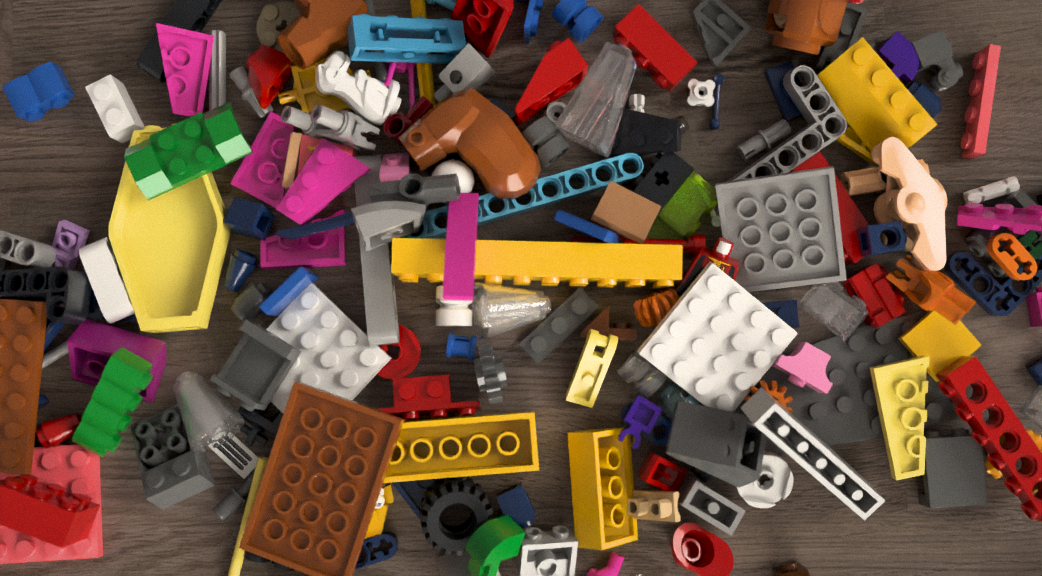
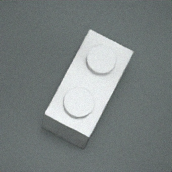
M110 74L85 87L109 137L120 143H125L131 140L133 130H143L144 124L121 81Z

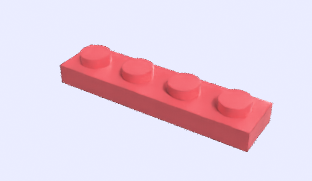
M989 44L977 52L973 59L972 67L975 69L968 90L971 99L970 105L965 112L967 126L966 132L961 139L962 158L973 160L984 155L986 152L1001 46Z

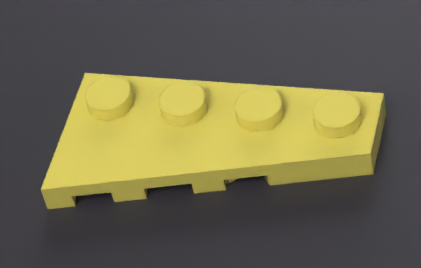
M924 355L870 367L891 475L895 480L924 475L926 437H924V422H927L925 393H928L926 368L929 367V356Z

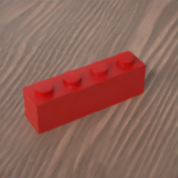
M818 152L790 172L830 166L821 152ZM835 174L845 266L864 258L861 257L857 229L869 224Z

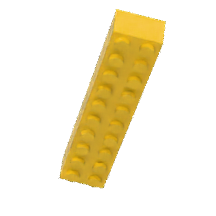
M392 238L391 273L397 276L398 280L407 283H418L419 278H427L430 283H443L446 239ZM477 240L475 279H485V284L502 285V280H513V285H530L531 281H541L542 286H558L559 281H568L571 287H586L588 282H597V287L610 288L617 285V283H625V288H642V286H645V283L653 284L654 289H667L674 287V283L682 280V245Z

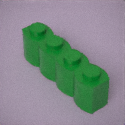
M123 347L117 350L110 357L103 370L101 379L84 411L72 441L102 458L108 451L113 453L123 439L119 436L120 433L124 432L132 421L133 417L129 416L130 412L138 407L143 396L139 395L141 389L145 390L153 378V375L150 374L153 364Z

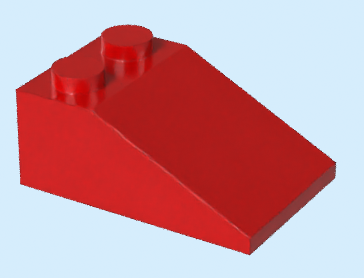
M569 38L563 42L558 40L547 48V53L544 55L515 108V124L517 127L541 112L549 103L557 101L585 81L589 65Z

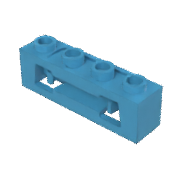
M359 14L357 16L352 15L347 28L350 61L449 64L466 46L463 21L450 18H399L395 15L377 17ZM365 50H383L382 53L365 52ZM428 52H442L444 55L428 54Z

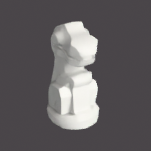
M334 51L324 63L316 66L315 81L318 90L321 93L334 95L343 100L364 121L374 125H382L387 116L389 117L397 113L402 100L397 96L400 90L399 82L391 79L390 85L385 86L382 81L367 76L366 72L362 69L356 70L353 76L349 75L347 69L351 61L348 55H344L342 51Z

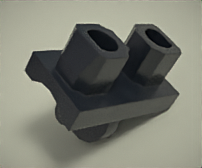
M269 405L265 410L254 409L253 412L240 406L237 410L240 413L239 418L254 427L251 428L244 424L240 429L241 432L247 435L245 444L251 447L257 441L265 446L269 439L262 435V432L275 440L283 413L278 410L272 420L269 421L262 417L269 408Z

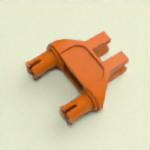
M906 255L904 259H899L896 265L900 268L890 272L886 278L925 311L929 310L931 312L934 310L956 325L976 303L975 300L955 288V281L938 270L925 271L912 264V257Z

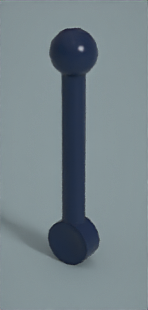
M716 74L713 78L715 83L713 119L709 123L710 128L713 130L720 127L718 120L720 89L725 80L722 74Z

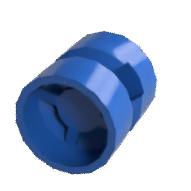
M561 0L552 12V17L561 26L569 27L568 33L578 43L589 37L604 18L594 6H587V0Z

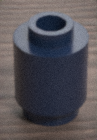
M914 80L906 87L932 119L942 110L940 106L942 99L923 83L918 84Z

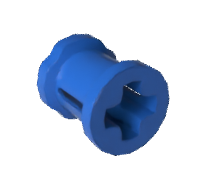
M449 332L446 357L457 355L469 357L470 360H473L477 336H455L454 332Z

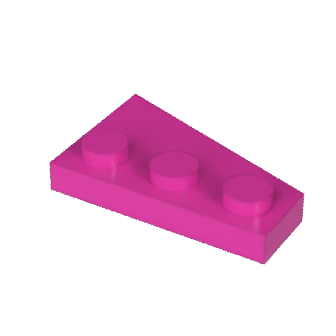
M155 23L172 113L192 117L203 112L214 36Z
M270 112L251 146L253 153L245 156L230 184L277 208L285 196L286 189L282 186L290 135L292 132L296 133L297 127L283 122L281 116Z
M322 138L276 210L298 224L304 225L329 205L330 201L349 189L360 177L369 173L371 168Z
M967 203L965 206H958L957 225L996 230L1000 226H1006L1007 229L1013 230V233L1023 235L1029 230L1042 231V206L1029 205L1027 208H1014L1010 204H997L995 207H983L979 203Z
M343 209L335 212V215L329 216L324 219L346 214V212ZM321 219L313 220L310 223L320 221ZM346 226L295 239L282 238L276 234L266 238L265 241L260 240V267L263 270L293 269L301 266L310 268L347 265Z

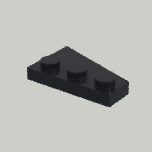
M598 102L599 157H616L626 153L643 155L681 151V123L679 121Z

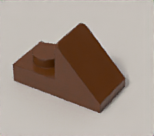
M607 306L579 333L578 339H586L588 331L593 329L599 331L600 335L607 337L611 334L618 336V340L636 341L637 329H630V323H613V328H609L610 306Z

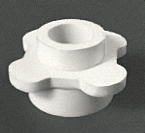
M692 79L689 81L688 104L691 106H712L715 102V99L712 97L715 83L712 80L700 82L697 79ZM699 91H703L704 94L699 95Z

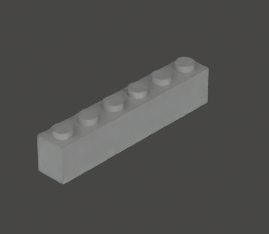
M762 387L741 407L753 425L863 520H866L885 502V499L865 478Z

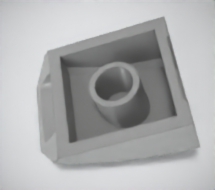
M384 201L352 208L353 220L365 251L390 243L392 238H403L419 232L425 217L426 205L404 201Z

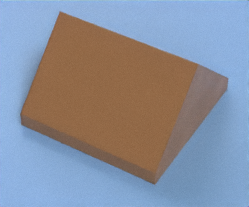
M610 180L591 219L639 244H643L661 206Z

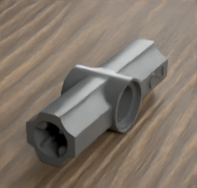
M411 173L404 176L401 180L372 183L370 187L371 203L404 201L427 206L429 203L456 201L461 197V188L457 174L421 177L418 174ZM420 189L416 194L411 195L414 190Z

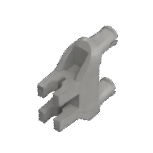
M316 105L311 112L306 113L294 107L286 106L281 114L283 122L301 128L307 136L318 139L324 138L330 142L353 147L355 150L362 148L375 151L376 144L369 143L366 137L362 135L364 133L379 135L380 129L362 120L360 116L346 110L336 112L322 105Z

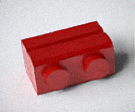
M878 263L869 264L846 277L847 281H842L865 323L870 325L871 328H878L906 312L903 304H905L904 298L899 291L893 290L888 282L889 280L886 278L889 274L885 267L879 266Z

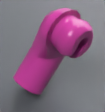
M611 552L606 567L600 570L591 568L586 576H617L625 557L616 552Z

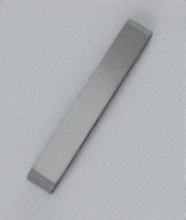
M382 154L354 157L371 168L369 173L355 181L357 207L371 203L370 187L372 183L380 182L379 172ZM359 236L369 345L399 343L394 274L391 273V242L365 251Z

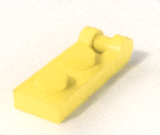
M590 329L588 331L584 348L565 395L566 401L593 408L616 350L618 336L609 334L607 337L600 335L597 330ZM596 345L604 347L603 353L594 351Z

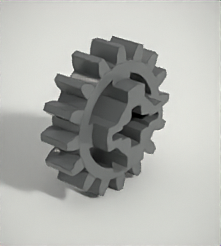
M491 341L478 344L480 358L473 359L479 391H487L490 404L503 402L501 388L507 387L508 384L502 354L494 355Z

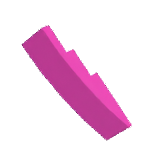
M461 193L459 200L449 201L443 300L473 301L479 193Z

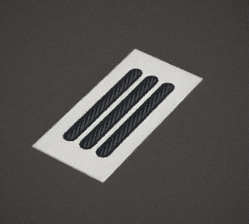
M224 425L205 443L243 479L256 467L258 457Z

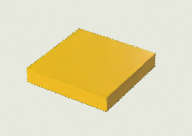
M934 310L929 311L898 338L914 358L924 355L929 356V367L926 368V371L935 382H940L935 374L962 356H970L981 346L979 341L960 320L954 325Z

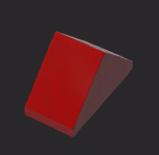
M649 450L637 476L641 480L662 490L678 492L689 470Z

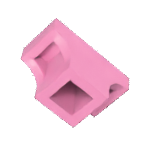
M408 152L383 154L379 172L380 182L401 180L404 176L412 173V160Z
M798 342L791 354L787 356L780 355L772 364L773 367L789 375L788 381L801 388L806 385L818 393L827 394L833 384L828 380L825 372L826 365L831 356L807 342Z

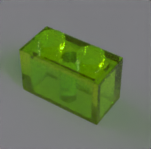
M693 171L656 217L681 237H684L686 233L691 236L700 226L701 222L698 219L704 211L709 214L718 204L716 189Z

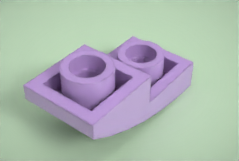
M67 220L59 221L52 244L56 257L53 265L50 267L60 266L75 269L80 259L79 248L85 246L90 230Z

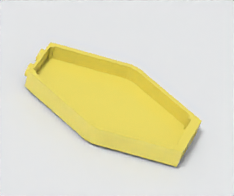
M149 125L144 126L143 130H133L129 147L149 139L150 135L165 128ZM125 160L108 226L109 240L140 330L152 334L208 328L231 234L230 227L223 222L227 212L212 172L148 200L135 183Z

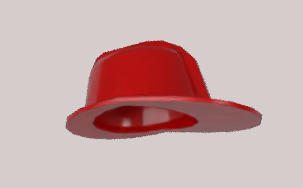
M684 523L678 526L669 546L671 547L675 562L681 568L691 570L700 576H729L733 570L734 558L731 549L725 541L695 523Z

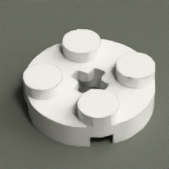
M764 451L761 475L766 474L770 481H765L763 485H760V482L757 480L740 488L736 487L740 496L749 505L757 508H770L775 506V502L781 498L784 500L790 494L794 481L787 462L774 452Z

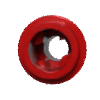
M75 412L42 422L41 426L36 428L41 444L45 448L57 447L75 433L82 418Z

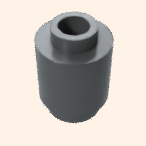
M252 281L233 300L234 304L230 308L242 321L254 320L263 311L260 308V304L273 292L264 282L256 283Z

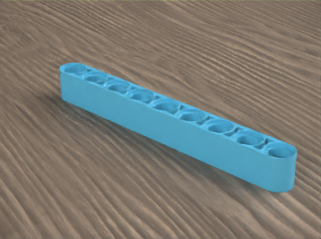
M626 153L540 178L527 192L531 197V201L527 205L518 204L515 198H497L491 193L479 196L477 227L606 190L610 180L619 185L633 182L643 170V161L637 154ZM625 162L633 163L636 167V172L634 174L626 173L623 170L622 164ZM602 169L606 170L610 175V180L606 182L598 180L596 172ZM573 177H578L583 181L584 186L581 189H573L569 185V180ZM553 185L558 193L554 197H546L542 192L543 187ZM494 200H499L505 205L504 209L499 213H494L489 209V204ZM449 205L426 211L422 222L424 226L423 233L415 237L411 235L406 237L438 239L446 236L447 228H438L436 220L440 216H448Z

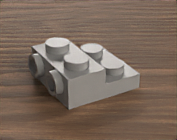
M562 525L554 526L552 531H541L536 527L526 528L519 554L515 556L517 563L516 576H575L578 540L572 530Z

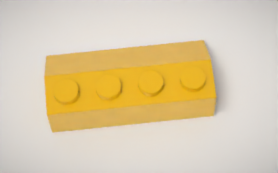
M863 37L817 75L845 117L847 124L871 152L877 144L890 137L898 138L909 148L938 125Z
M628 427L568 432L574 533L578 540V548L605 550L638 540L637 519H634V516H629L627 509L628 498H633L632 490H634L630 434H627L622 442L618 440L620 431Z

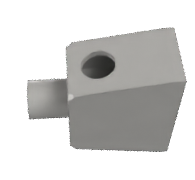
M468 43L439 74L438 77L445 84L433 95L441 102L461 90L467 88L477 90L496 72ZM462 78V81L457 84L458 79Z

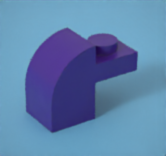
M896 31L881 45L876 53L905 86L917 74L919 57L914 46L902 34Z

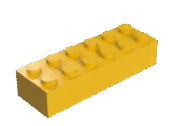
M521 411L404 421L383 483L538 471L535 412Z

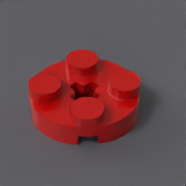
M398 325L399 343H392L394 347L399 346L401 350L398 352L399 357L396 360L391 357L389 362L376 374L384 379L393 380L407 377L416 369L421 360V345L417 336L410 329L402 325ZM390 344L379 345L386 353L389 351L387 346Z

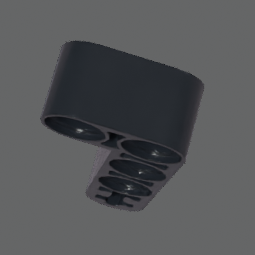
M60 266L0 271V299H47L46 315L51 321L79 325L86 320L90 297V281L86 272Z

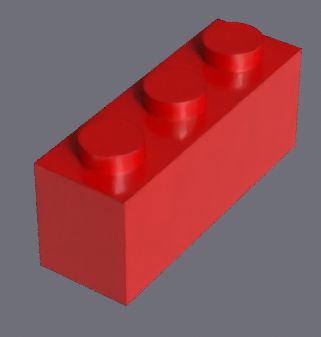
M640 4L631 10L614 28L613 36L617 46L624 51L627 49L634 56L633 60L636 65L643 70L646 68L653 75L652 79L655 84L661 89L666 88L671 92L697 64V61Z

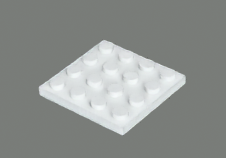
M709 262L637 352L704 406L734 412L744 400V397L751 391L750 387L758 383L798 333L714 263Z
M311 283L266 329L301 351L271 400L283 414L294 382L299 381L353 400L391 359L379 345L370 346L368 335L314 283Z

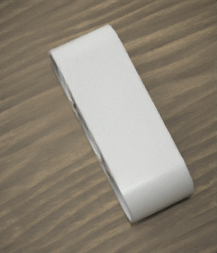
M109 237L79 248L80 259L105 319L109 323H114L135 314Z

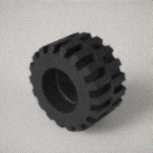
M455 477V480L443 478L444 482L442 483L436 480L432 483L433 489L427 488L424 492L425 499L421 498L419 515L422 533H425V539L429 544L433 543L435 550L439 551L443 548L446 555H450L451 551H456V556L463 555L462 551L466 550V544L473 533L484 523L493 519L492 507L486 492L483 491L479 483L474 484L473 479L469 477L466 480H463L462 477ZM462 503L472 509L469 519L461 525H446L439 519L441 512L451 504Z

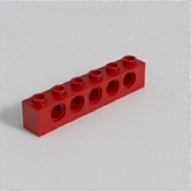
M962 356L935 374L940 381L938 384L939 388L947 397L953 400L957 406L955 407L957 415L969 424L973 430L971 435L980 446H984L989 454L987 458L996 470L1001 471L1006 479L1004 480L1005 486L1012 494L1017 495L1022 503L1020 507L1024 514L1031 520L1042 522V453L977 357ZM969 384L973 389L970 398L966 395V388ZM985 409L989 412V418L986 422L982 418ZM1004 434L1005 443L1003 446H1000L999 438ZM1020 458L1022 465L1017 471L1016 462ZM1037 483L1038 491L1034 495L1032 490L1033 486Z

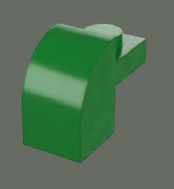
M508 515L484 523L473 533L466 544L465 549L471 555L467 567L468 571L473 576H496L500 561L518 556L525 531Z

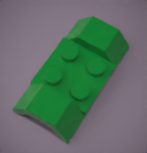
M228 102L204 114L200 112L150 135L149 139L125 149L124 158L135 183L145 197L151 200L252 154L253 151L235 119L231 103Z

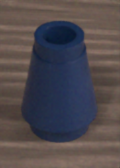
M237 248L235 253L230 255L223 286L229 290L239 292L256 268L257 256Z

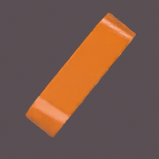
M995 234L989 238L986 245L989 255L1011 279L1018 281L1029 280L1034 277L1038 269L1035 259L1012 234ZM998 241L1007 242L1005 249L1008 253L1006 251H998L997 248L1000 246ZM1016 262H1025L1026 265L1023 268L1025 273H1017L1016 270L1019 268V265Z

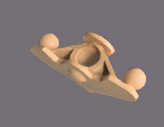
M895 137L887 138L877 144L871 152L874 163L879 165V171L887 174L886 192L879 195L874 203L875 218L879 224L901 221L902 228L905 229L907 237L913 242L910 251L913 254L911 258L912 264L925 271L940 270L946 263V192L942 184L927 173L901 140Z

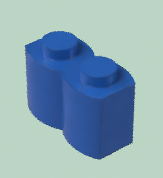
M53 62L42 64L31 70L27 75L15 78L2 87L16 116L31 122L42 119L45 116L44 113L51 108L58 109L68 105L69 100L75 96L62 68Z

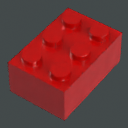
M20 474V476L6 477L0 480L1 526L60 548L88 538L100 507L99 504L91 502V497L79 493L69 494L64 492L65 488L57 484L48 483L45 485L37 482L38 478L30 474Z

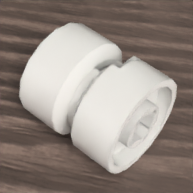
M436 286V303L440 305V308L436 310L435 326H472V310L468 308L472 301L443 300V286Z

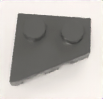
M703 0L691 14L710 64L714 69L752 28L721 0Z

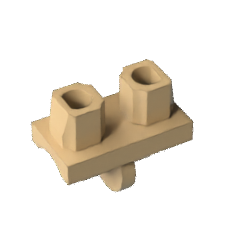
M632 490L633 498H628L627 500L629 516H634V519L681 521L677 508L679 492Z

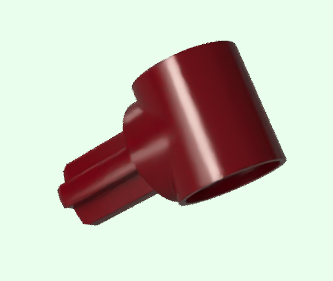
M422 96L406 114L401 112L400 114L390 115L384 122V133L403 147L398 137L418 118L423 117L433 107V104L426 97Z

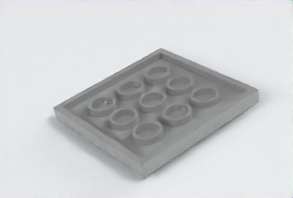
M833 166L715 184L722 237L734 243L729 257L739 261L735 282L747 292L847 281Z

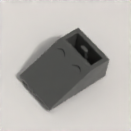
M677 401L665 453L740 488L760 479L767 436L753 425L746 415Z
M180 402L131 425L146 500L161 509H165L215 486L209 460L184 403Z

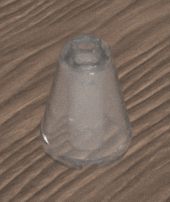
M474 283L477 295H473L472 315L474 326H480L481 333H476L479 339H487L546 318V313H550L549 297L545 296L542 291L488 283Z
M188 371L176 378L173 389L190 447L195 453L206 452L204 447L210 444L216 448L240 432L238 425L240 423L245 424L243 416L199 373Z

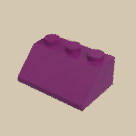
M89 319L80 324L67 340L72 379L97 386L110 357L123 347L153 364L150 371L153 378L146 389H141L139 394L143 396V401L152 403L167 362L166 342Z

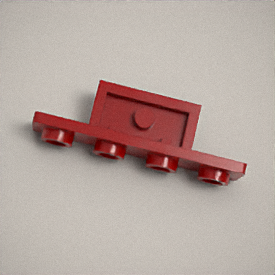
M448 374L393 379L394 407L377 409L397 417L402 416L404 421L418 420L419 415L430 414V418H444L450 412H458V416L475 415V410H481V404L479 400L452 402L450 375Z

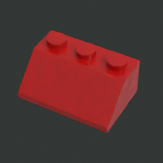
M457 0L450 19L463 21L465 37L489 59L493 55L513 11L514 3L513 0Z

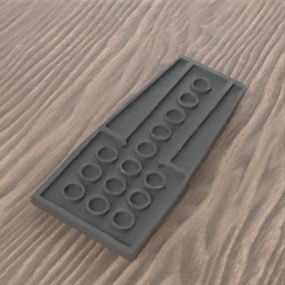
M929 310L896 317L878 328H871L870 325H865L812 343L811 345L831 356L826 365L825 372L828 380L833 384L827 394L818 393L806 385L803 388L796 386L787 380L789 375L773 366L767 370L759 381H765L768 386V383L773 380L777 381V388L785 386L787 391L783 396H792L793 398L791 402L786 403V407H791L793 409L791 414L827 446L884 437L870 367L914 358L898 338L924 317ZM793 350L781 355L787 356L791 354ZM926 371V380L928 381V393H925L927 422H924V427L960 418L955 411L957 406L953 400L940 390L938 385L940 382H935ZM967 386L966 395L968 398H970L971 395L969 388ZM749 392V394H748L747 396H751V397H752L753 394H752L751 392ZM743 400L734 413L746 415L741 409L746 401ZM766 437L764 451L774 452L778 455L786 454L769 437Z

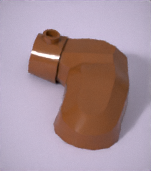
M293 0L302 16L295 18L278 35L279 44L295 66L302 70L306 69L348 43L347 28L352 15L367 14L368 6L365 0Z
M473 88L456 92L437 103L398 137L421 171L447 158L446 154L458 153L462 160L477 173L487 191L497 198H517L526 194L537 183L541 171L538 155L524 139L511 118Z

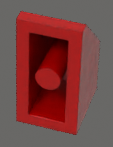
M264 44L255 53L252 52L249 55L246 67L249 68L248 81L260 107L266 109L291 79L293 63L285 53Z

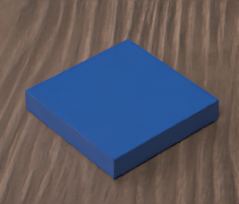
M562 210L557 211L554 220L605 242L624 243V236Z
M301 266L260 304V308L267 315L279 316L311 283H315L320 278L313 271Z

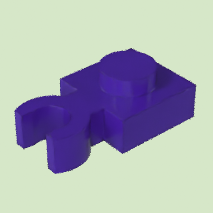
M636 395L623 418L630 425L628 428L620 431L618 440L622 442L627 434H632L634 441L631 447L636 449L641 442V431L643 430L650 434L663 409Z

